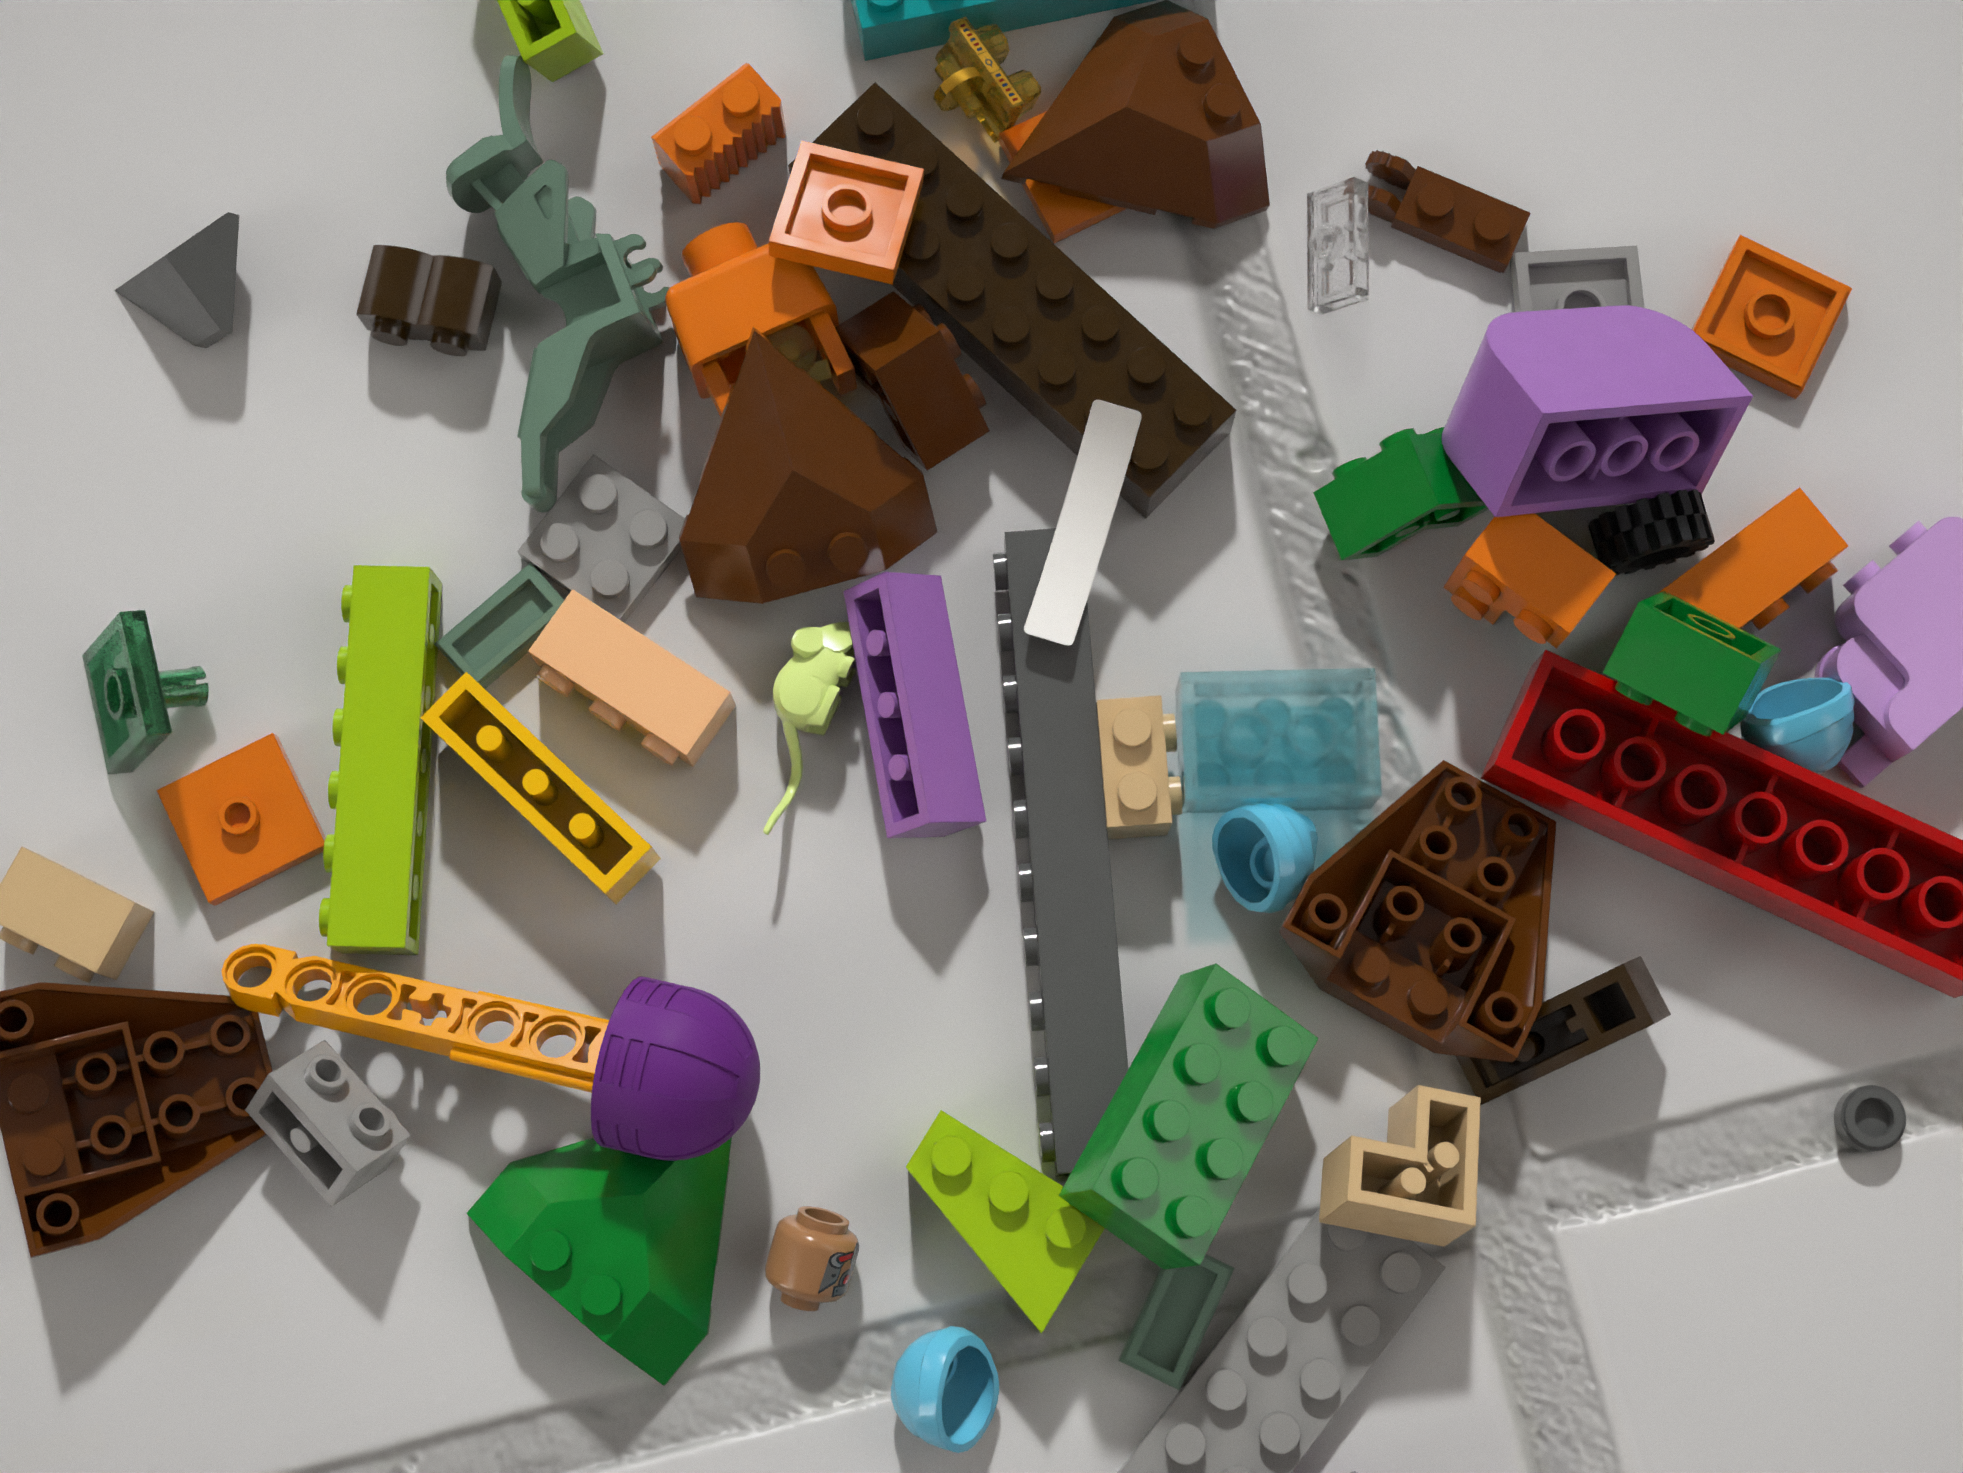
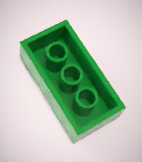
M1217 963L1180 975L1063 1186L1059 1197L1164 1270L1199 1266L1319 1038Z

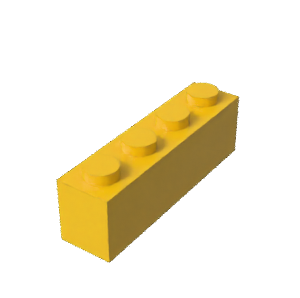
M467 672L420 717L435 734L615 905L661 859L648 842Z

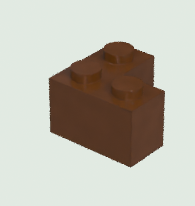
M893 291L835 327L854 366L856 379L880 401L903 448L927 471L990 432L979 410L986 406V400L973 378L968 373L962 375L955 361L956 358L962 355L956 339L945 324L940 323L935 326L931 317L920 303L912 307Z

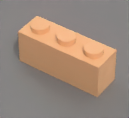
M573 589L528 651L537 665L541 667L536 674L540 680L566 697L575 689L593 701L588 710L610 727L620 731L626 723L645 735L641 745L669 765H673L676 759L680 758L694 767L736 706L730 691Z

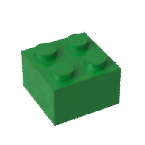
M1663 591L1638 602L1603 673L1618 680L1615 689L1624 696L1645 705H1651L1655 699L1678 711L1674 719L1684 727L1705 736H1711L1714 730L1724 735L1746 718L1782 649Z

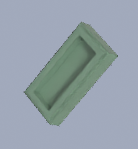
M529 563L434 645L461 675L467 672L486 689L528 653L564 599L534 565Z
M1207 1254L1199 1266L1166 1270L1160 1267L1118 1361L1180 1390L1235 1268Z

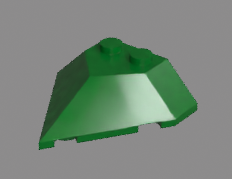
M732 1137L709 1153L675 1161L653 1159L602 1147L597 1144L594 1138L510 1162L469 1209L467 1215L505 1257L600 1340L665 1386L709 1334L712 1311L711 1301L715 1269L718 1263Z

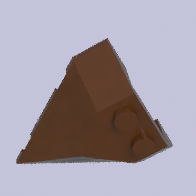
M1169 0L1113 17L1001 177L1003 180L1025 184L1026 179L1060 186V193L1152 215H1155L1157 210L1192 217V224L1212 229L1267 211L1270 206L1261 123L1209 20Z
M753 327L745 348L746 355L735 386L732 385L702 469L699 478L700 484L690 513L686 515L679 534L680 544L696 597L763 604L886 571L937 533L922 471L905 456L899 455L877 436L876 431L806 371L794 365L773 347L770 340Z

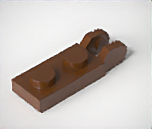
M1376 150V152L1372 151L1369 154L1365 163V169L1372 176H1376L1389 184L1406 190V193L1401 202L1393 193L1387 190L1379 189L1375 185L1361 183L1355 186L1351 194L1350 201L1353 202V205H1356L1358 209L1364 210V212L1367 211L1371 215L1392 223L1391 228L1498 273L1505 272L1531 214L1530 212L1420 166H1417L1415 169L1406 159L1393 156L1390 153Z

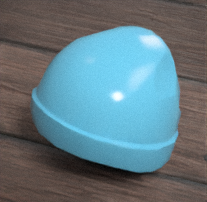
M1804 678L1767 687L1757 695L1746 718L1740 722L1741 738L1815 773L1826 772L1836 766L1842 759L1853 735L1852 723L1855 719L1853 710L1855 701L1852 687L1848 682L1843 683L1833 678Z
M1260 803L1235 808L1222 815L1214 828L1212 849L1224 884L1234 899L1250 911L1274 913L1283 910L1289 902L1297 898L1308 876L1314 871L1318 843L1316 827L1309 817L1294 811L1286 805Z
M956 1326L928 1332L908 1345L896 1362L891 1385L893 1407L905 1427L913 1435L922 1438L928 1444L955 1453L968 1451L981 1439L993 1418L999 1395L998 1372L985 1343L973 1332Z

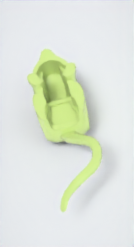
M849 622L832 623L821 628L803 627L796 630L791 639L793 657L780 670L775 680L773 702L775 710L783 723L792 766L786 793L772 812L763 829L766 835H769L778 819L791 804L802 778L803 761L798 730L824 736L842 701V696L839 695L840 687H848L855 675L856 669L852 667L855 658L852 657L854 649Z

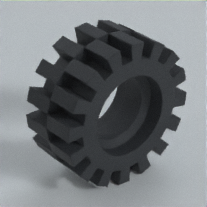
M1694 489L1688 492L1687 490H1678L1671 495L1669 492L1658 494L1652 499H1647L1646 497L1636 500V503L1632 505H1621L1616 507L1613 512H1605L1599 515V518L1591 520L1589 522L1590 525H1588L1598 561L1615 572V576L1622 573L1625 575L1632 574L1640 569H1644V571L1654 569L1657 565L1663 563L1667 565L1676 562V559L1695 555V552L1703 551L1715 542L1701 492Z

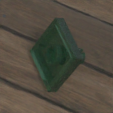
M145 610L119 612L82 655L108 775L133 772L172 733L167 708L202 707L208 701V683L196 684V680L206 678V673L202 667L193 666L187 669L158 670Z

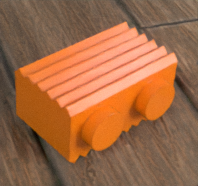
M745 63L651 136L659 165L693 204H701L702 196L711 197V189L720 190L721 182L730 181V174L739 175L740 167H748L749 160H758V152L767 153L768 145H776L777 138L786 137L781 99L752 66Z

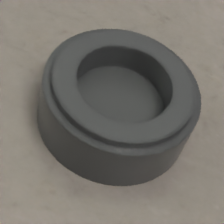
M1866 1085L1849 1090L1839 1099L1834 1111V1124L1838 1135L1848 1146L1862 1152H1875L1888 1149L1900 1140L1906 1127V1113L1899 1098L1890 1090L1881 1086Z

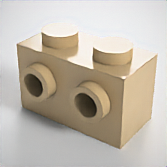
M1161 695L1097 700L1096 707L1108 840L1168 835L1172 825V815H1182L1180 777H1168L1166 752L1177 751L1174 713L1163 714Z

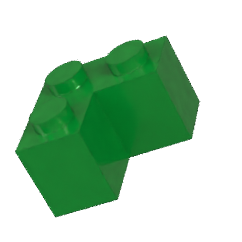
M1444 427L1434 429L1425 434H1417L1414 428L1396 432L1379 443L1381 452L1369 459L1361 457L1340 465L1332 471L1334 480L1313 492L1342 561L1378 557L1423 530L1458 527L1488 510V507L1446 454L1442 444Z

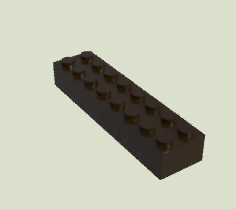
M876 82L812 142L924 169L923 186L892 286L913 305L920 303L931 317L935 326L940 323L945 324L956 339L960 349L1074 454L1078 456L1091 406L1095 400L1106 401L1141 413V422L1119 495L1145 519L1230 434L1237 410ZM795 159L788 165V167H789V173H790V174H791V171H792V168H793Z

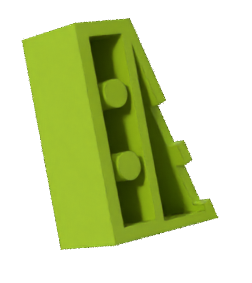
M940 1110L906 1165V1169L1042 1334L1105 1228L1059 1197L1063 1188L1062 1185Z

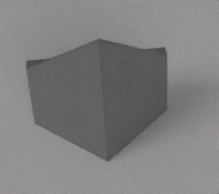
M227 212L115 289V291L194 346L208 348L231 334L233 331L239 215Z

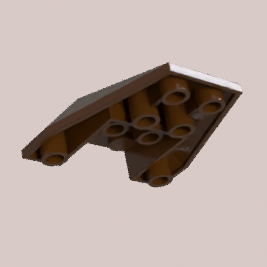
M1443 760L1308 876L1279 933L1320 990L1429 1051L1437 1054L1514 1062L1542 1006L1557 822Z
M38 982L0 991V1129L30 1258L103 1239L267 1135L245 1111L267 1075L273 1071L258 1012L237 1006L228 995Z

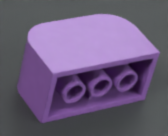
M1627 305L1512 312L1496 317L1488 325L1443 429L1442 444L1448 457L1495 517L1636 503V500L1642 498L1652 499L1658 494L1669 492L1671 495L1678 490H1687L1688 492L1694 489L1701 492L1702 495L1753 395L1699 335L1681 322L1660 312Z

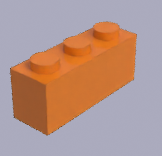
M1799 487L1660 592L1666 591L1740 629L1752 622L1760 631L1790 608L1783 597L1799 585L1809 594L1839 570L1831 561L1848 547V544Z

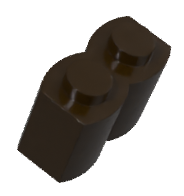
M373 245L356 315L365 328L371 331V337L382 343L405 346L408 339L427 340L431 342L430 346L438 352L451 356H466L468 350L486 351L502 280L494 266L480 261L456 256H433L428 253L398 246Z

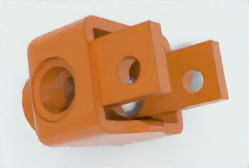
M740 222L726 223L711 228L698 235L682 250L681 259L690 278L670 287L666 293L665 303L699 396L703 399L711 397L720 418L732 385L735 386L746 355L745 348L753 327L770 340L773 347L794 365L805 356L819 350L824 363L828 362L831 378L840 396L857 389L854 366L835 329L839 325L836 305L814 266L769 256V243L758 247L749 227L745 223Z

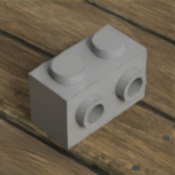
M326 1040L269 1073L245 1109L331 1207L386 1171L411 1137V1134L399 1122L395 1113L384 1106L356 1075L353 1067L342 1059Z

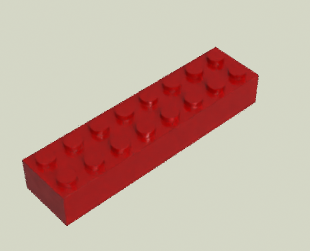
M1545 650L1533 663L1480 779L1953 998L1963 996V840L1726 732L1723 735L1715 730L1711 736L1696 733L1674 719L1678 711L1655 699L1651 705L1636 702L1615 689L1616 681L1553 652Z

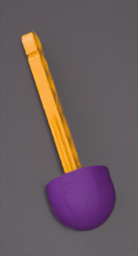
M250 944L238 948L224 961L221 971L231 999L237 1006L246 1010L279 1017L282 1010H284L298 1022L449 1056L452 1061L592 1093L591 1128L597 1144L602 1147L640 1156L675 1161L690 1159L711 1152L728 1141L744 1124L758 1095L760 1060L754 1038L748 1026L726 1002L706 991L643 976L637 977L626 987L613 1010L610 1020L484 991L476 993L322 957L298 958L295 951L264 944ZM262 966L272 970L270 977L259 986L250 988L238 985L241 975L250 968ZM325 980L331 983L328 993L318 1000L303 1001L297 998L299 990L308 982ZM379 993L386 994L392 998L389 1006L381 1013L364 1015L357 1011L358 1005L369 995ZM410 1002L412 1010L407 1009V1003ZM439 1011H445L447 1018L438 1017L432 1022L431 1026L424 1024L423 1018L434 1019ZM505 1021L514 1026L513 1032L502 1042L486 1043L478 1038L483 1027L489 1023ZM567 1035L576 1041L573 1049L565 1056L552 1058L540 1052L543 1043L553 1036Z

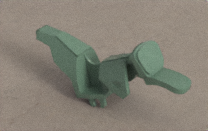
M507 55L502 61L499 76V113L503 135L484 137L454 159L446 170V186L454 202L467 212L481 213L490 207L494 209L498 222V232L530 284L544 298L556 302L564 311L566 327L540 342L538 347L533 350L517 437L521 440L522 498L536 511L544 513L548 512L557 501L559 452L594 426L615 370L623 362L663 343L652 311L666 306L665 297L669 287H663L656 293L646 292L643 286L652 282L657 273L662 272L663 265L656 258H647L635 264H632L628 259V255L632 251L642 250L646 247V241L638 234H630L614 240L610 234L595 233L597 238H594L596 208L592 203L579 196L568 200L569 174L562 164L553 159L547 160L542 164L544 161L534 143L530 125L532 90L530 69L528 64L523 61L522 56ZM542 164L532 175L528 177L531 170Z

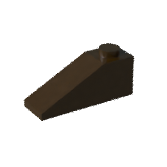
M1639 956L1542 1002L1538 1015L1514 1062L1456 1056L1475 1096L1481 1098V1106L1641 1031L1670 1016L1671 1013L1642 957Z

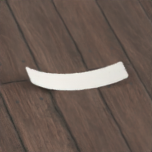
M1095 400L1092 403L1062 511L1024 626L1026 634L1066 646L1073 644L1142 418L1139 411L1102 400Z

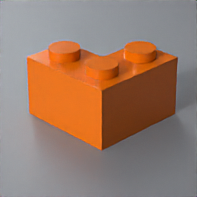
M1535 513L1503 517L1494 516L1464 554L1443 588L1452 594L1451 601L1470 618L1475 620L1485 618L1494 625L1506 610L1515 617L1513 620L1515 626L1526 637L1539 644H1545L1547 641L1557 649L1611 582L1616 573Z

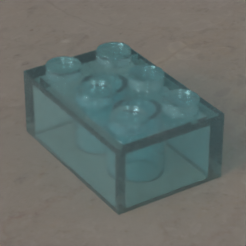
M1375 668L1180 673L1175 688L1178 776L1180 777L1182 790V813H1221L1245 805L1260 803L1268 805L1282 804L1294 811L1372 809L1382 796Z

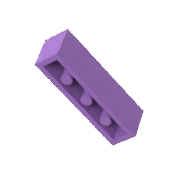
M883 572L843 591L887 838L945 837L987 822L941 576Z

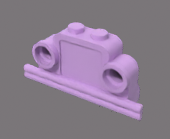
M1943 518L1928 530L1920 521L1916 522L1889 545L1897 556L1881 569L1872 560L1843 584L1851 595L1838 606L1835 613V625L1840 635L1847 642L1832 648L1819 660L1814 678H1833L1843 683L1848 682L1852 687L1855 701L1853 707L1854 722L1865 734L1845 751L1837 765L1849 775L1853 783L1859 788L1865 787L1891 763L1917 748L1963 708V518Z

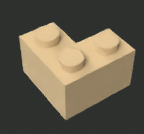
M1417 1085L1389 1108L1387 1143L1351 1135L1323 1158L1319 1222L1445 1247L1475 1227L1481 1098Z

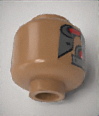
M802 1206L798 1208L796 1215H788L778 1222L765 1265V1275L768 1282L782 1292L780 1300L784 1304L803 1311H817L820 1303L835 1302L845 1296L858 1256L859 1242L856 1235L848 1229L849 1220L844 1216L819 1207Z

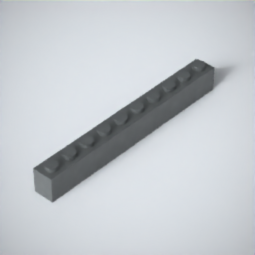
M1056 528L1004 532V552L993 553L995 590H1008L1009 613L998 614L1000 651H1013L1014 675L1003 676L1005 713H1018L1020 736L1008 738L1009 765L1011 776L1023 775L1025 800L1013 801L1016 839L1028 838L1030 863L1018 864L1021 902H1033L1035 927L1023 928L1026 967H1039L1040 991L1028 992L1031 1031L1044 1030L1046 1052L1045 1057H1034L1037 1097L1049 1096L1051 1122L1039 1123L1042 1163L1055 1162L1056 1176H1067L1071 1174L1128 1071V1058L1087 602L1074 642L1070 646L1035 637L1024 632V626Z

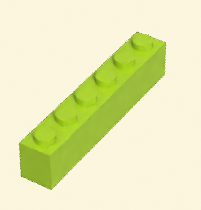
M353 565L352 585H345L342 591L341 611L344 622L349 623L348 646H341L338 651L337 676L339 683L345 684L344 706L335 710L332 724L334 744L341 747L339 771H332L328 782L329 806L331 809H336L335 832L326 836L323 850L325 871L332 873L330 898H323L319 909L320 934L322 937H327L326 946L341 954L418 955L433 735V730L420 717L435 703L438 648L434 644L439 640L442 582L430 567Z

